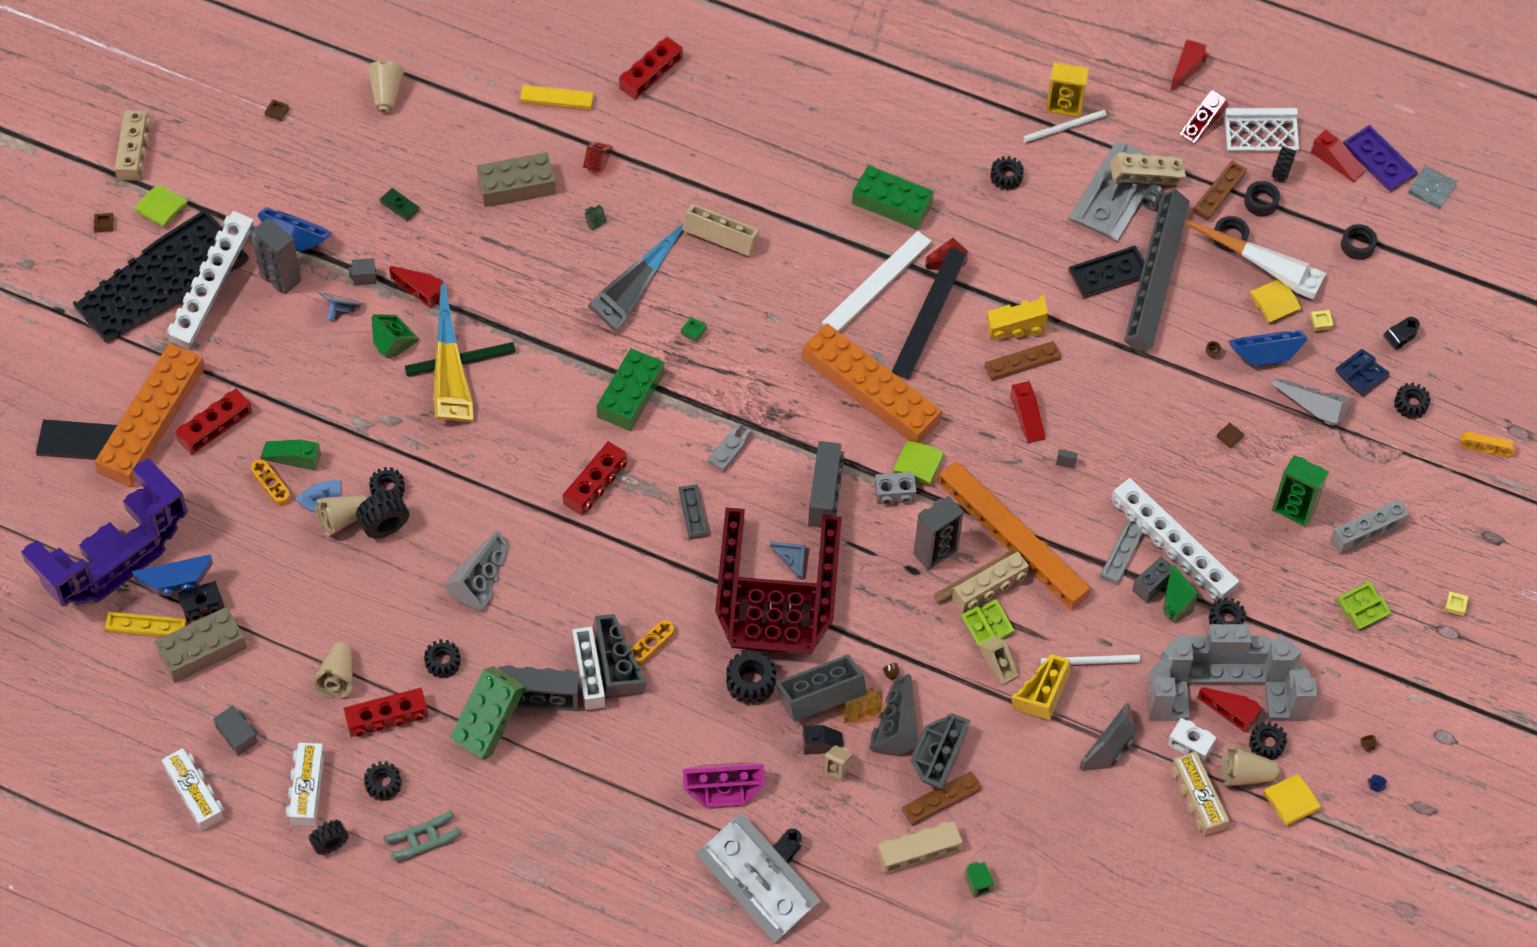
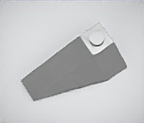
M1282 379L1272 380V384L1316 417L1325 420L1324 423L1335 426L1343 422L1354 402L1353 398L1334 392L1320 393L1321 391L1318 388L1306 387V389H1303V385Z
M495 531L444 584L455 600L478 611H482L492 598V588L494 582L498 580L499 576L497 573L500 565H503L509 546L498 531Z

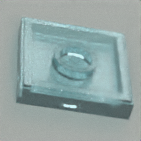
M1425 165L1410 187L1408 194L1441 209L1458 181Z

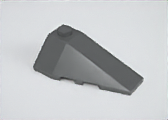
M907 674L894 680L885 700L888 703L884 712H880L878 718L881 721L878 728L875 727L872 732L870 750L901 755L916 748L918 730L911 675Z

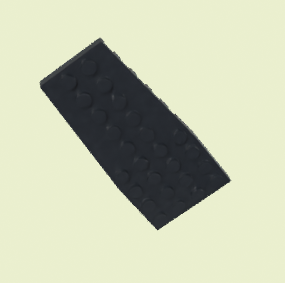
M206 209L202 210L158 238L142 250V254L139 257H133L127 261V266L113 272L114 275L108 280L103 279L99 282L100 286L93 291L88 290L84 293L85 297L78 302H73L74 308L105 343L183 301L186 293L191 292L193 279L200 275V266L203 261H207L208 251L211 246H215L217 242L215 241L219 231H223V228ZM224 246L221 249L227 251L230 248ZM242 249L231 271L249 260L248 255ZM220 262L213 263L215 266L222 265ZM212 277L205 278L206 281L214 280Z

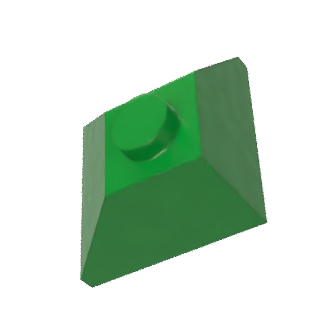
M372 315L373 344L378 348V352L381 355L397 356L419 340L397 315Z
M1173 565L1166 586L1163 612L1175 624L1193 613L1198 593L1179 569Z

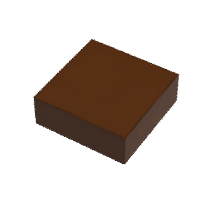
M272 99L264 112L265 116L281 122L289 110V105Z
M113 213L94 214L95 233L113 232Z
M1230 422L1217 434V438L1230 448L1244 436V433Z

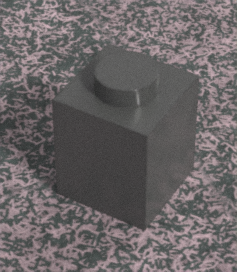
M374 258L352 260V267H349V278H353L354 285L376 284Z

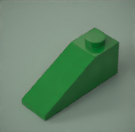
M302 439L266 441L260 459L316 471L321 458L319 443Z

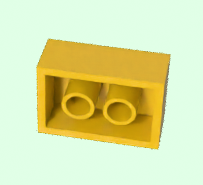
M1053 62L1045 112L1080 118L1089 68Z

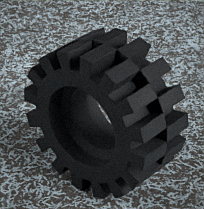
M1285 146L1281 147L1271 177L1286 181L1296 155V150Z
M1002 156L1001 160L997 158L991 167L990 179H992V184L995 183L997 188L1000 186V190L1006 188V191H1009L1010 187L1012 190L1016 186L1019 187L1024 173V167L1021 165L1020 160L1016 162L1017 158L1014 157L1012 160L1011 156H1008L1007 159H1005V156ZM1003 170H1009L1013 172L1014 175L1004 176L1000 172Z
M1411 382L1409 386L1406 383L1398 389L1394 399V407L1397 408L1396 411L1398 413L1402 412L1401 416L1404 417L1406 414L1408 419L1413 416V419H1417V416L1420 418L1426 413L1431 397L1429 396V391L1425 392V387L1420 388L1421 384L1414 386V383ZM1414 397L1419 401V404H1409L1405 398Z
M383 467L384 471H381L379 468L377 469L378 473H372L373 477L370 476L369 482L371 495L380 491H386L380 488V484L391 481L395 485L390 490H395L403 497L405 484L403 475L399 474V470L396 469L394 472L392 467H390V470H387V467Z
M1224 597L1223 601L1221 598L1218 599L1211 607L1208 618L1210 619L1209 624H1243L1246 615L1244 606H1239V601L1235 603L1234 598H1231L1230 601H1228V597ZM1223 611L1230 612L1234 615L1235 619L1233 621H1225L1220 617V613Z
M440 639L438 644L436 641H433V646L430 644L427 646L428 650L425 649L424 661L426 669L429 673L432 672V676L436 677L438 674L439 678H442V675L448 678L449 673L453 676L455 670H459V665L461 664L460 652L458 647H455V643L452 642L450 644L449 640L443 643V639ZM439 654H448L450 660L445 664H438L435 662V657Z
M1265 721L1261 722L1260 725L1257 724L1255 729L1253 728L1249 739V747H1252L1251 752H1256V755H1261L1264 758L1268 757L1270 760L1273 757L1277 759L1285 749L1287 743L1286 732H1283L1282 727L1278 729L1277 723L1272 726L1270 721H1268L1267 725H1265ZM1265 735L1271 736L1275 739V745L1272 747L1265 746L1261 743L1260 738Z
M381 761L378 762L377 766L373 763L371 765L372 769L368 767L367 773L364 774L365 789L369 796H373L375 800L378 797L380 801H384V797L390 800L391 795L395 797L397 795L396 791L400 792L402 782L399 769L395 768V765L392 763L389 765L387 761H385L384 765H382ZM382 775H386L391 779L390 783L384 787H379L375 784L376 778Z
M336 819L335 821L330 820L329 823L325 822L323 823L324 825H319L318 829H314L313 833H310L308 839L316 854L325 855L326 852L329 854L332 850L336 851L338 847L341 848L343 846L342 843L347 842L349 834L340 820Z

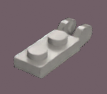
M737 423L732 432L726 436L709 457L708 463L724 472L745 447V443L751 437L753 431L747 429L741 439L736 436L741 432L742 424Z

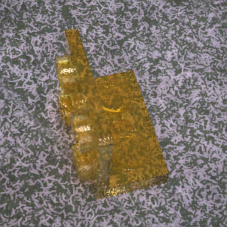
M873 688L867 689L866 695L837 706L843 722L853 723L862 717L877 715L882 709L883 692L882 690L875 692Z

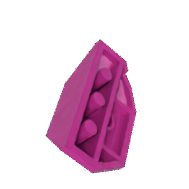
M739 762L699 765L683 769L684 791L705 808L746 805L765 785L764 764Z

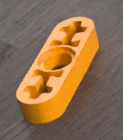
M1464 432L1460 438V446L1465 449L1503 457H1511L1515 454L1516 444L1511 440L1473 432Z
M254 461L251 464V472L263 490L276 505L284 506L290 501L289 490L266 461ZM258 467H259L260 469H263L264 474H265L264 476L262 475V473L260 472V470H257ZM269 479L276 481L273 486L265 485V482ZM278 490L282 496L284 495V498L278 497L276 491Z
M660 621L631 647L633 657L634 654L638 655L641 653V658H634L639 666L644 664L673 637L674 626L670 621ZM662 628L665 630L668 628L669 632L667 633L666 631H664L662 633ZM653 639L657 644L649 647L646 645V641Z

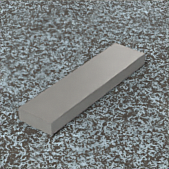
M1127 520L1100 574L1101 579L1118 585L1143 535V532L1134 521Z

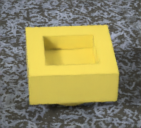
M1329 310L1311 312L1310 318L1314 331L1333 329L1334 324Z
M1449 591L1444 611L1464 616L1468 596Z

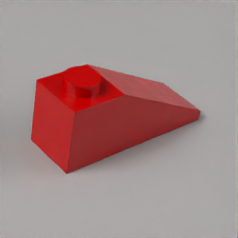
M1186 39L1170 90L1174 91L1200 69L1202 62L1206 63L1208 53L1205 52L1206 44Z
M1326 129L1314 140L1311 153L1353 183L1365 172V169L1342 141Z
M395 266L389 267L390 279L430 309L440 301V291L443 283L440 278Z
M1026 381L1013 384L1010 398L1027 444L1045 440L1046 436L1031 382Z
M1201 687L1197 697L1198 700L1245 733L1259 718L1262 710L1259 703L1253 699L1215 689Z

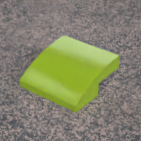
M158 184L140 200L134 211L165 227L175 220L176 213L187 207L188 200Z
M906 441L893 472H914L916 483L931 485L945 454L928 445Z
M1371 581L1335 598L1357 630L1392 613L1383 596L1379 597Z
M997 599L980 608L976 606L961 615L978 646L995 636L1003 640L1016 633Z

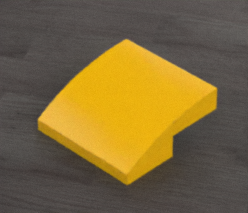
M1279 279L1249 292L1256 308L1261 309L1267 324L1301 309L1291 289Z
M1299 774L1264 790V796L1275 807V814L1286 826L1321 809L1316 797Z

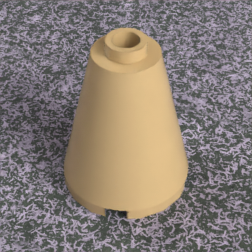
M376 61L368 66L375 108L381 113H388L394 108L404 69L401 64L386 61V64H380V61Z
M364 495L317 499L316 502L319 503V506L315 507L320 527H325L327 530L324 533L327 536L334 535L358 520L355 515L356 510L367 498Z
M340 642L332 646L313 677L314 688L321 695L328 698H333L334 695L344 698L352 691V649L346 643Z
M1228 746L1226 748L1228 754L1227 756L1223 755L1221 762V778H1225L1226 781L1223 782L1224 785L1237 786L1273 782L1275 778H1278L1280 769L1275 761L1235 746Z

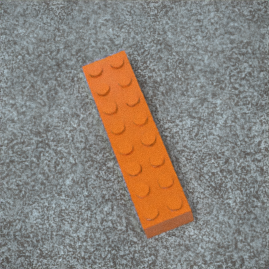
M828 323L803 345L801 357L803 360L908 441L920 443L940 423L941 409Z
M171 343L167 345L96 458L95 466L98 474L129 487L133 486L136 479L132 469L135 468L137 463L150 458L204 371L203 356Z

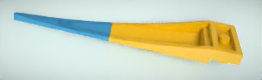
M443 282L440 291L433 392L435 419L471 422L473 420V402L463 371L452 324L446 285Z

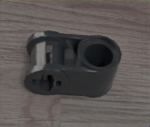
M1407 317L1400 323L1390 327L1383 337L1395 350H1398L1416 337L1420 322L1415 317Z
M795 828L785 831L782 837L772 846L788 865L802 847L801 832Z

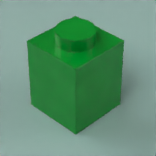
M974 862L966 867L964 876L973 897L993 891L994 882L985 862Z

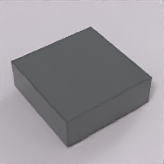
M1060 449L1056 465L1075 469L1078 453Z

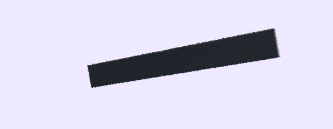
M949 248L892 369V373L910 379L966 260L967 253Z

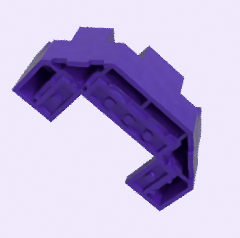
M149 458L137 463L135 468L132 469L135 479L144 488L137 489L135 492L128 494L123 500L125 510L140 526L130 530L125 537L111 522L101 526L96 533L85 538L79 545L82 555L90 562L89 564L83 558L74 563L60 547L49 553L38 540L28 544L21 551L24 561L39 576L42 586L62 607L68 606L72 602L78 605L85 604L89 600L94 602L103 600L133 577L132 571L144 569L164 553L166 549L164 544L167 539L171 540L179 528L176 524L180 518L184 519L188 513L183 492Z

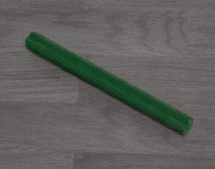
M513 342L459 353L461 363L465 364L514 353L515 345ZM436 359L406 365V375L411 376L434 371Z

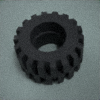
M395 490L380 491L373 494L360 504L355 514L367 537L373 539L386 537L396 532L407 522L410 516V512L400 494Z
M745 650L742 651L741 655L737 653L734 659L729 661L726 673L727 690L730 691V695L733 698L736 697V701L741 702L742 700L746 705L749 702H752V705H757V701L763 703L765 702V697L767 699L771 697V693L774 692L776 686V667H774L773 660L769 661L767 654L763 656V652L758 651V653H754V650L746 653ZM748 672H754L762 678L757 682L749 683L744 681L741 676Z

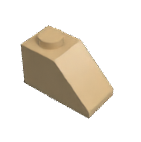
M995 636L979 644L985 663L1000 684H1004L1019 676L1006 641Z
M835 745L825 755L823 773L842 782L852 764L853 754L847 748H840Z

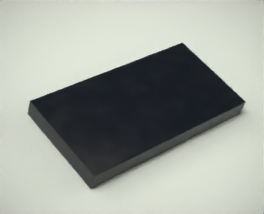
M1136 245L1070 266L1068 271L1081 296L1085 299L1140 281L1144 260Z
M43 419L36 454L37 456L96 460L117 425Z

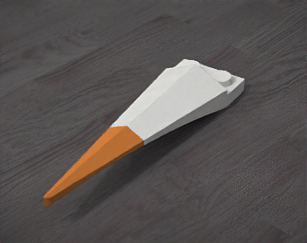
M1186 220V226L1246 257L1296 293L1311 299L1315 298L1325 278V272L1309 267V263Z

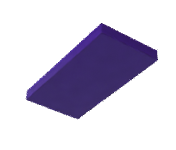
M1370 125L1343 141V144L1355 159L1390 193L1417 176L1418 171Z

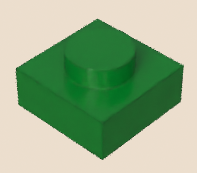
M690 317L682 327L681 334L697 342L707 329V325Z

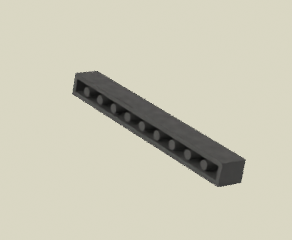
M1177 189L1162 194L1124 341L1138 353L1149 350L1154 345L1190 201Z

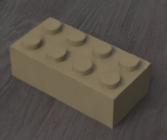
M548 152L476 165L477 179L484 207L556 194L555 179Z
M228 607L155 640L157 651L174 683L247 648L244 636Z

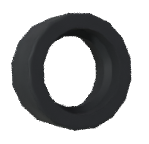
M1254 182L1247 188L1244 198L1245 207L1253 215H1271L1277 210L1280 192L1270 182ZM1255 193H1265L1273 201L1268 205H1261L1252 199V195Z
M1226 216L1217 221L1214 230L1220 232L1224 228H1234L1241 233V240H1248L1249 227L1241 218ZM1214 240L1215 244L1220 249L1229 252H1235L1229 247Z
M1351 225L1343 233L1341 249L1345 255L1352 259H1367L1374 253L1377 244L1376 233L1366 225ZM1352 236H1361L1367 239L1370 244L1366 248H1357L1351 245L1348 239Z

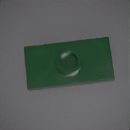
M391 188L380 198V203L407 222L419 211L418 205L394 188Z

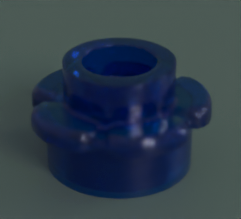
M1373 774L1367 780L1369 788L1375 792L1386 789L1387 780L1379 775Z

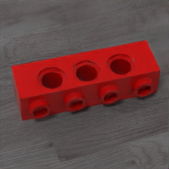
M668 36L658 41L652 50L647 51L639 61L633 63L628 71L620 75L619 89L636 100L683 59V47Z
M237 388L227 392L223 398L210 404L206 410L196 414L189 422L180 425L175 431L177 441L192 456L252 413L251 403Z
M607 441L562 495L563 505L581 516L586 511H589L596 498H600L603 495L606 486L614 482L616 474L626 467L628 463L627 452Z
M422 687L343 707L350 737H360L372 731L380 732L388 727H399L407 722H418L429 717ZM405 707H409V708H410V709L407 710V711L402 710V709L405 708ZM385 712H390V713H391V714L388 715V716L382 715V714L385 713ZM366 717H370V718H371V719L368 720V721H364V720H363V719L366 718Z

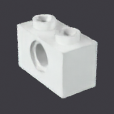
M1181 718L1171 733L1167 745L1185 755L1196 751L1203 764L1215 744L1216 737L1210 731L1197 727L1192 721ZM1189 738H1195L1197 741H1191Z

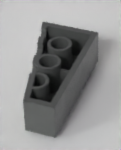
M615 614L595 616L593 632L605 697L644 694L647 682L640 672V667L632 655V650L624 638L625 635Z

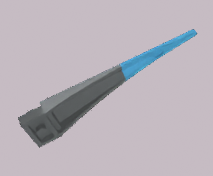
M683 224L598 293L589 303L588 307L614 332L630 315L649 281L681 233Z

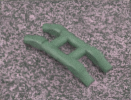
M449 810L420 825L384 835L385 843L400 842L408 838L411 848L391 853L392 861L409 859L424 851L445 845L461 835V830L458 827L439 837L435 831V828L445 824L454 817L453 812ZM427 831L430 841L419 845L415 835Z

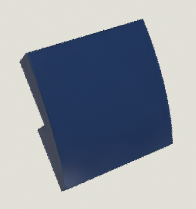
M1360 349L1335 368L1338 375L1361 396H1365L1390 377L1389 371L1377 364L1375 357L1363 349Z

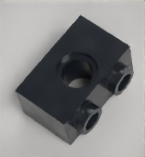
M216 581L194 587L190 591L178 593L187 622L198 620L203 616L224 608Z

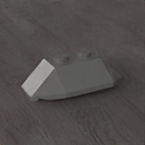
M1128 703L1124 705L1081 760L1080 770L1111 768L1115 762H1120L1125 748L1129 749L1135 741L1133 738L1135 727Z
M951 713L925 726L910 760L923 783L939 789L943 788L962 748L970 724L969 719Z

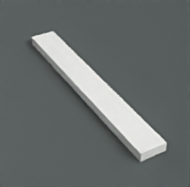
M917 231L823 320L822 326L828 323L841 332L931 245L932 241Z

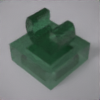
M598 205L594 208L590 206L585 209L586 213L584 214L587 225L592 231L607 222L602 206Z

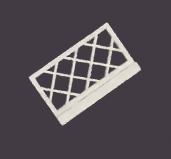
M1226 108L1223 122L1225 123L1227 152H1280L1282 146L1298 152L1297 108ZM1229 123H1236L1240 128L1234 132L1230 128ZM1249 123H1254L1258 128L1252 132L1246 126ZM1267 123H1272L1276 128L1270 132L1264 126ZM1284 123H1292L1293 129L1288 132L1282 125ZM1260 129L1268 135L1264 140L1256 135ZM1278 129L1286 135L1282 140L1274 135ZM1242 130L1250 135L1246 140L1238 135ZM1234 137L1242 143L1239 147H1231V140ZM1253 137L1260 144L1257 147H1252L1247 142ZM1271 137L1277 144L1269 146L1265 142ZM1289 137L1294 142V146H1287L1283 142Z

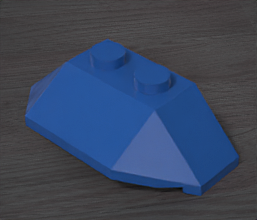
M268 207L258 212L261 222L269 218L294 239L297 251H305L332 235L331 231L322 226L285 212L275 211Z
M1302 330L1283 331L1229 340V344L1236 353L1253 366H1264L1267 363L1279 364L1290 360L1307 341V336Z
M211 554L136 570L132 571L136 582L158 595L167 596L173 594L174 591H190L198 586L213 565Z

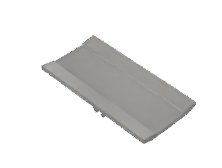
M1117 141L1068 218L1070 221L1081 223L1103 233L1118 242L1140 206L1143 195L1147 194L1148 187L1152 185L1113 181L1110 161L1118 153L1124 152L1126 154L1151 156L1130 145Z
M742 813L729 822L696 854L775 944L809 911L822 902Z

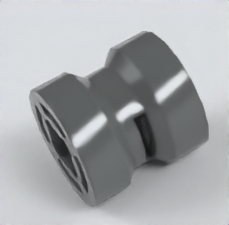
M1150 185L1146 191L1147 194L1143 195L1141 199V204L1146 209L1156 210L1159 206V201H1161L1162 194L1165 192L1157 185Z

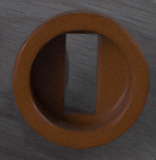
M1210 341L1205 348L1207 355L1210 357L1219 355L1221 345L1216 341Z
M897 663L883 667L887 678L895 679L898 677L900 670Z
M1367 735L1360 739L1361 746L1365 751L1370 752L1371 749H1376L1377 740L1375 735Z

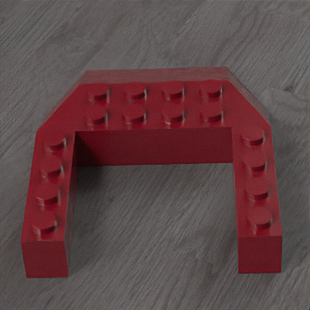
M725 508L715 613L731 648L812 654L834 620L842 517L822 515L817 583L739 577L745 509Z

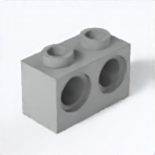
M914 472L875 475L874 485L877 504L890 505L892 503L902 502L907 504L915 502L916 486Z

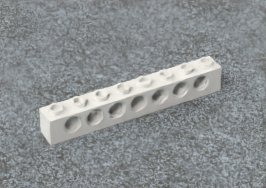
M232 211L231 215H227L223 223L225 227L223 231L218 232L215 246L210 247L207 261L202 262L199 269L200 275L193 279L191 292L186 293L183 299V307L178 308L174 324L171 323L168 327L169 342L190 350L253 228V219L238 212ZM231 231H235V232H237L238 234H237V235H231V234H229V233H230ZM224 246H226V247H229L230 249L227 250V251H225V250H222L221 248L224 247ZM220 262L222 265L215 266L213 263ZM212 277L214 280L206 281L205 278ZM202 292L206 295L204 297H199L197 294ZM196 308L198 311L190 312L189 309ZM182 324L190 325L188 328L181 327Z
M1131 478L1113 491L1111 498L1113 505L1121 509L1129 520L1134 521L1140 530L1147 534L1157 547H1161L1171 560H1175L1181 569L1194 579L1198 586H1202L1208 592L1212 599L1218 601L1221 598L1223 601L1224 597H1229L1237 590L1239 580Z

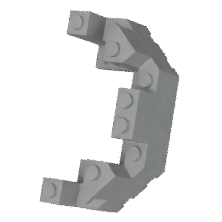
M1210 624L1207 635H1187L1185 637L1180 633L1162 651L1159 663L1150 670L1146 684L1149 721H1179L1181 718L1189 720L1187 685H1264L1268 721H1308L1317 697L1315 678H1310L1309 671L1299 663L1302 651L1281 633L1272 641L1267 636H1251L1250 624Z

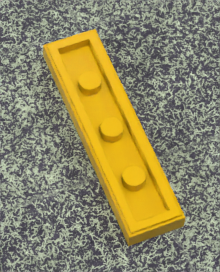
M523 85L520 103L591 110L594 93Z
M108 612L104 630L107 633L162 638L187 626V619Z

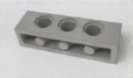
M1400 499L1334 528L1330 541L1338 553L1342 555L1405 526L1410 514Z

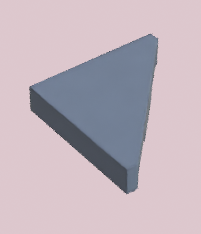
M770 541V548L797 578L802 580L806 545Z

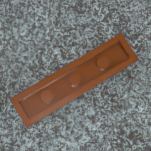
M1232 160L1194 206L1193 212L1209 220L1244 177L1247 168Z
M1051 341L987 361L984 367L991 381L1060 360L1061 354L1055 342Z
M972 771L945 784L942 789L937 788L902 806V811L911 826L981 791L982 786Z

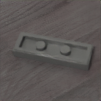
M698 484L679 487L688 539L708 537Z

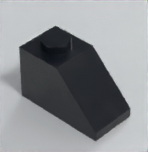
M825 725L803 726L804 755L827 753L835 745L840 748L844 747L842 732Z

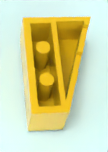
M1044 295L1038 296L1039 299L1035 301H1021L1022 304L1011 307L1006 305L987 311L986 324L990 340L1045 334L1048 310Z
M1051 654L1035 671L1032 678L1023 684V687L1017 694H1013L1011 697L1013 709L1050 720L1071 674L1070 659Z

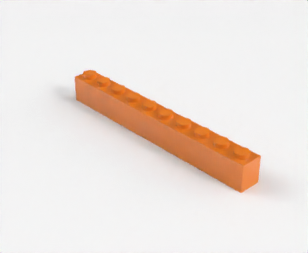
M955 461L939 473L938 484L1008 551L1013 550L1015 553L1018 551L1029 565L1028 570L1071 611L1088 598L1090 591L1088 583L1080 579L1070 566L1067 567L1059 555L1048 549L1047 544L1044 541H1040L1030 528H1026L1018 516L1008 511L1007 506L1002 502L1000 503L990 490H986L979 479L968 473L964 465H960Z

